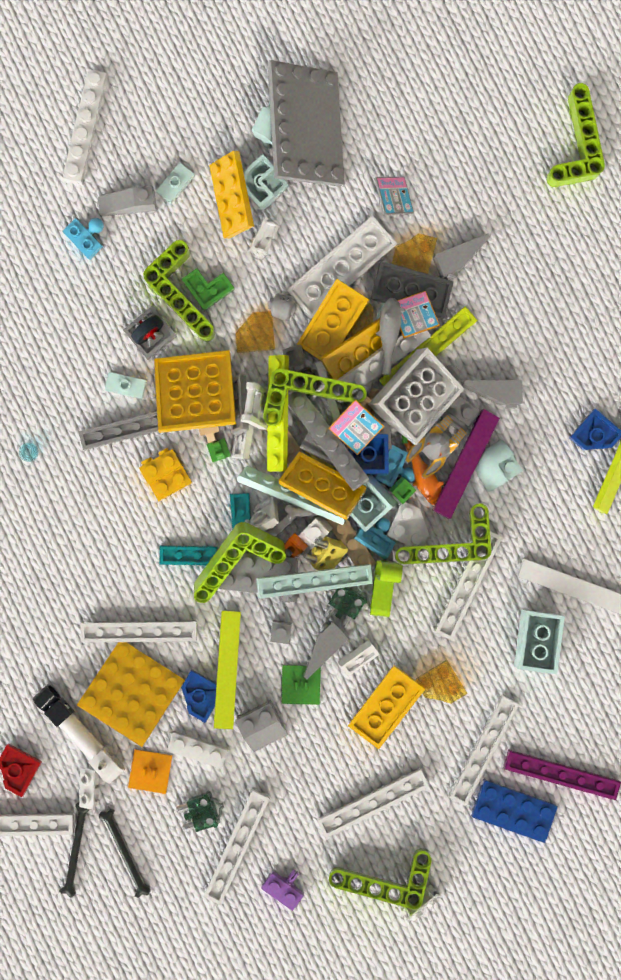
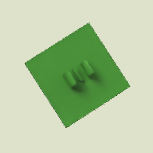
M283 665L282 704L320 705L321 667L306 679L304 677L305 665Z

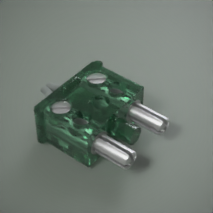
M357 586V589L361 592L359 594L349 587L336 589L328 602L330 606L324 616L328 615L327 618H330L334 610L337 609L338 611L335 614L337 618L341 619L343 614H346L341 626L343 627L344 625V628H347L351 619L355 620L363 605L367 604V598L363 596V590L360 586ZM339 598L340 601L335 602L334 599ZM346 602L348 606L344 607L342 604ZM354 607L357 610L352 612L350 609Z
M209 790L204 794L189 798L185 804L176 807L178 813L189 810V813L184 814V818L186 821L192 819V822L182 825L183 831L195 828V831L198 832L211 827L217 828L224 805L212 797ZM214 801L216 802V804H217L218 806H221V807L219 808V815H218V812H217V809H216V806H215Z

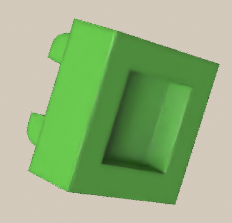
M225 438L207 444L213 463L231 457Z
M401 476L389 491L404 504L416 489Z

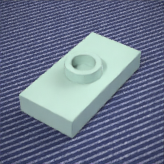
M179 162L156 190V193L172 205L195 177V174Z
M109 372L105 391L143 400L147 381Z

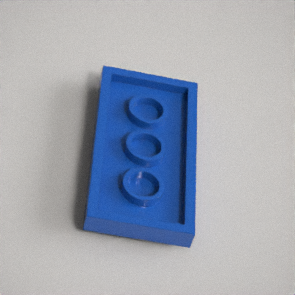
M483 779L471 816L546 843L558 806Z

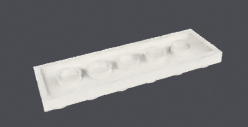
M372 215L286 291L290 296L294 297L295 302L312 320L336 279L351 286L397 246V243Z

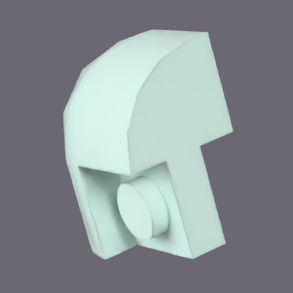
M269 101L268 107L263 106L252 128L254 137L262 140L265 148L271 150L272 132Z
M264 154L255 160L244 172L248 196L261 210L274 203L275 199L289 187L284 179L274 178V166Z
M501 439L484 450L475 469L488 492L523 472L513 456L514 453Z

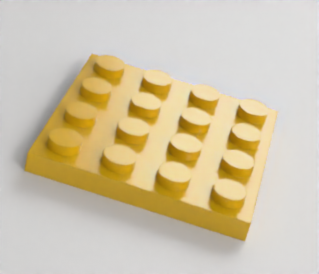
M230 350L154 359L159 433L236 424Z
M118 642L77 703V706L143 747L185 680L127 642Z

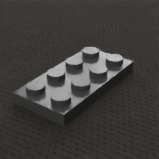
M380 261L370 299L385 303L389 298L400 300L426 291L436 317L444 319L454 281Z

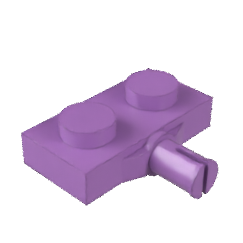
M295 869L292 870L287 878L272 871L261 887L263 891L292 911L304 896V892L293 883L299 876V872Z

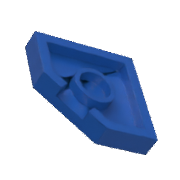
M593 409L569 439L582 450L612 448L621 438V430L597 409Z
M191 670L181 687L185 696L187 710L190 715L206 723L215 707L217 683Z

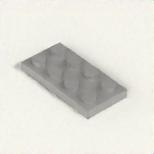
M244 553L219 589L258 593L256 578L297 573L299 558L286 557L282 563L274 564L255 554ZM295 594L285 595V597H295Z

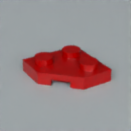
M8 743L0 756V769L5 789L23 797L42 761Z

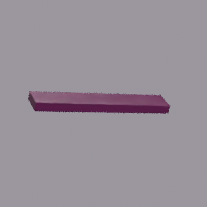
M485 409L481 410L432 509L434 512L447 519H451L500 419L496 415Z
M509 749L503 767L508 771L612 800H617L621 781Z

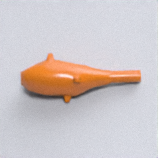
M409 440L407 444H404L408 452L413 445ZM418 454L411 461L415 476L413 486H417L430 504L435 505L444 482L438 481L435 474L425 479L421 477L428 468V465Z

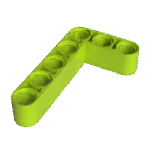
M584 83L576 84L568 96L580 160L553 166L546 177L547 184L551 187L594 180L605 168L591 95L588 86ZM575 93L581 94L582 98L577 97ZM579 111H583L586 116L580 115ZM582 129L588 130L590 135L585 134ZM586 148H591L594 153H589ZM590 166H595L597 172L592 171ZM572 169L577 170L579 175H574ZM553 173L559 174L560 179H556Z
M176 240L145 269L143 277L147 284L201 340L208 342L215 337V330L212 324L168 280L190 257V250L186 242ZM178 248H185L183 254H176ZM169 260L172 262L169 267H162L164 261ZM153 273L158 274V277H157L156 280H154V281H150V280H149V276H150L151 274H153ZM170 287V293L162 294L163 288ZM177 301H184L183 307H175ZM196 314L198 316L197 320L189 322V315ZM205 327L211 329L210 334L207 336L201 334L202 329Z
M276 369L271 375L263 419L269 426H276L280 423L287 390L349 403L355 400L352 396L353 390L359 389L363 393L361 399H356L359 403L365 400L367 392L363 386L286 369ZM279 373L286 376V380L281 384L275 381V376ZM298 377L305 380V385L301 388L294 385V381ZM317 381L322 382L325 386L320 392L315 391L313 388L314 383ZM336 385L342 386L344 389L343 394L335 395L332 391L333 387ZM273 393H280L282 395L280 402L274 403L271 401ZM270 412L278 414V419L275 422L267 420V415Z
M479 503L472 506L469 510L471 543L401 547L395 552V560L400 564L475 561L489 558L491 555V538L488 508L486 505ZM477 507L481 508L484 512L481 518H477L474 515V509ZM477 527H482L485 530L483 537H478L475 534ZM479 546H483L486 549V554L483 557L478 556L476 552ZM459 547H464L467 551V555L464 558H460L457 555ZM440 548L447 550L448 554L445 559H440L437 555ZM425 549L428 552L426 560L419 559V550ZM401 550L409 553L407 561L399 559L398 554Z
M240 522L236 524L195 580L194 599L199 603L208 602L246 550L271 563H282L286 559L284 542L249 523Z
M376 560L370 615L390 616L394 583H401L402 564Z
M420 848L414 852L407 885L340 867L333 868L330 871L329 883L336 889L409 909H418L423 903L432 859L429 852L425 849ZM420 854L427 855V861L423 864L417 862V857ZM340 873L343 876V880L339 883L334 882L332 875ZM415 874L423 876L421 883H414L412 881ZM354 878H359L362 884L360 887L355 888L351 885V881ZM374 883L381 886L380 891L377 893H373L370 890V886ZM393 888L400 891L399 896L396 898L389 896V891ZM417 894L419 896L418 901L410 903L408 901L409 895Z

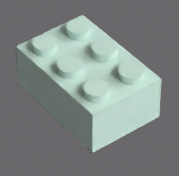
M521 609L514 666L517 669L557 675L565 616Z

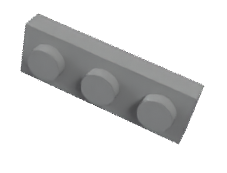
M241 374L233 378L236 424L230 425L232 435H239L249 430V423L241 421L247 398L246 376Z

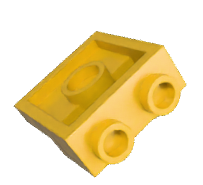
M168 448L158 453L159 457L153 460L151 457L141 462L142 466L139 467L158 502L192 484L175 450L171 449L169 451Z

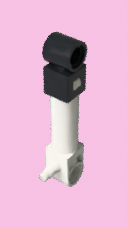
M47 684L33 697L36 706L44 711V714L56 727L59 726L90 760L88 763L105 782L112 783L125 771L121 761L107 746H102L74 715L75 711L60 697L54 687Z

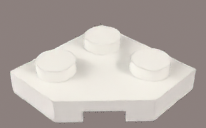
M272 496L258 504L253 510L255 514L252 518L245 520L246 523L263 531L274 528L279 523L277 500Z
M401 503L386 536L408 546H424L429 532L421 510L409 503Z

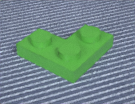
M197 268L182 278V281L204 311L235 290L224 272L209 283H207Z

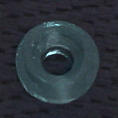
M25 443L19 449L20 458L26 462H32L38 457V448L32 443ZM27 449L31 450V454L29 456L25 454V451Z

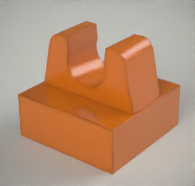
M296 533L284 543L285 551L289 549L292 552L290 558L299 557L308 547Z

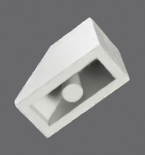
M322 516L315 518L298 535L308 545L303 551L306 554L316 546L314 544L315 539L322 540L333 529Z

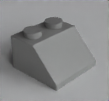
M271 700L236 717L235 720L244 740L253 752L288 735Z

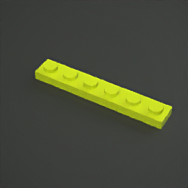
M289 355L269 356L268 389L271 375L276 369L289 370ZM282 373L275 376V381L279 384L286 380V376ZM288 390L280 423L276 426L268 425L267 471L285 472L287 469ZM273 393L271 396V401L274 403H278L282 399L280 393ZM276 412L268 414L269 422H275L278 419Z

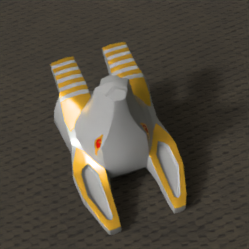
M447 415L438 424H434L417 445L413 444L406 456L405 462L407 464L421 452L431 460L430 465L421 476L424 479L435 474L444 465L447 457L459 447L460 441L467 434L460 428L452 436L447 428L453 420Z

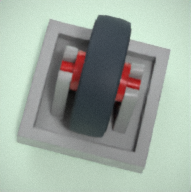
M153 306L123 329L147 360L177 337Z

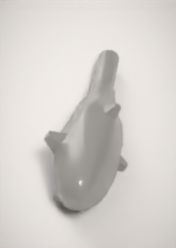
M389 298L380 311V331L376 333L377 336L381 337L384 355L383 375H391L392 355L401 327V315L405 312V309L401 308L400 303L395 298Z

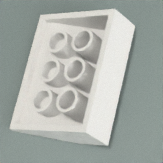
M428 348L417 349L368 405L385 422L414 445H417L462 393L464 388Z

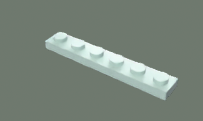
M246 466L238 476L237 482L341 525L346 521L279 484V479L272 475Z
M370 564L256 578L259 599L373 584Z

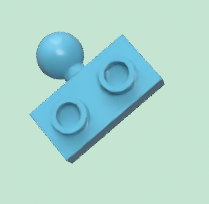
M75 218L62 232L91 260L103 248L93 234L100 233L104 228V224L101 219L92 218L88 224L89 228L86 229Z
M392 445V449H389V473L387 475H376L377 481L392 487L398 475H401L409 483L415 480L413 469L410 467L403 468L408 453Z
M380 518L375 524L376 528L372 526L365 532L360 527L354 539L385 560L389 557L396 542L383 534L389 531L391 527L390 521L387 518Z

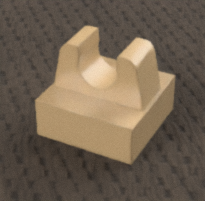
M219 426L199 428L200 436L206 435L208 443L216 442L215 433L219 432Z

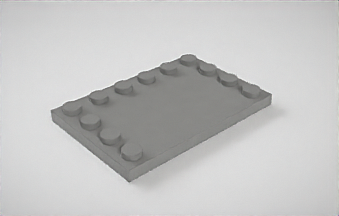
M270 60L267 66L274 178L341 187L345 183L338 72Z

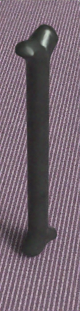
M79 802L75 805L78 810V817L66 884L59 890L61 894H67L70 898L76 894L73 883L85 816L91 810L79 807Z
M115 810L101 811L99 819L106 822L137 888L135 897L139 898L141 895H149L151 889L143 884L113 820Z

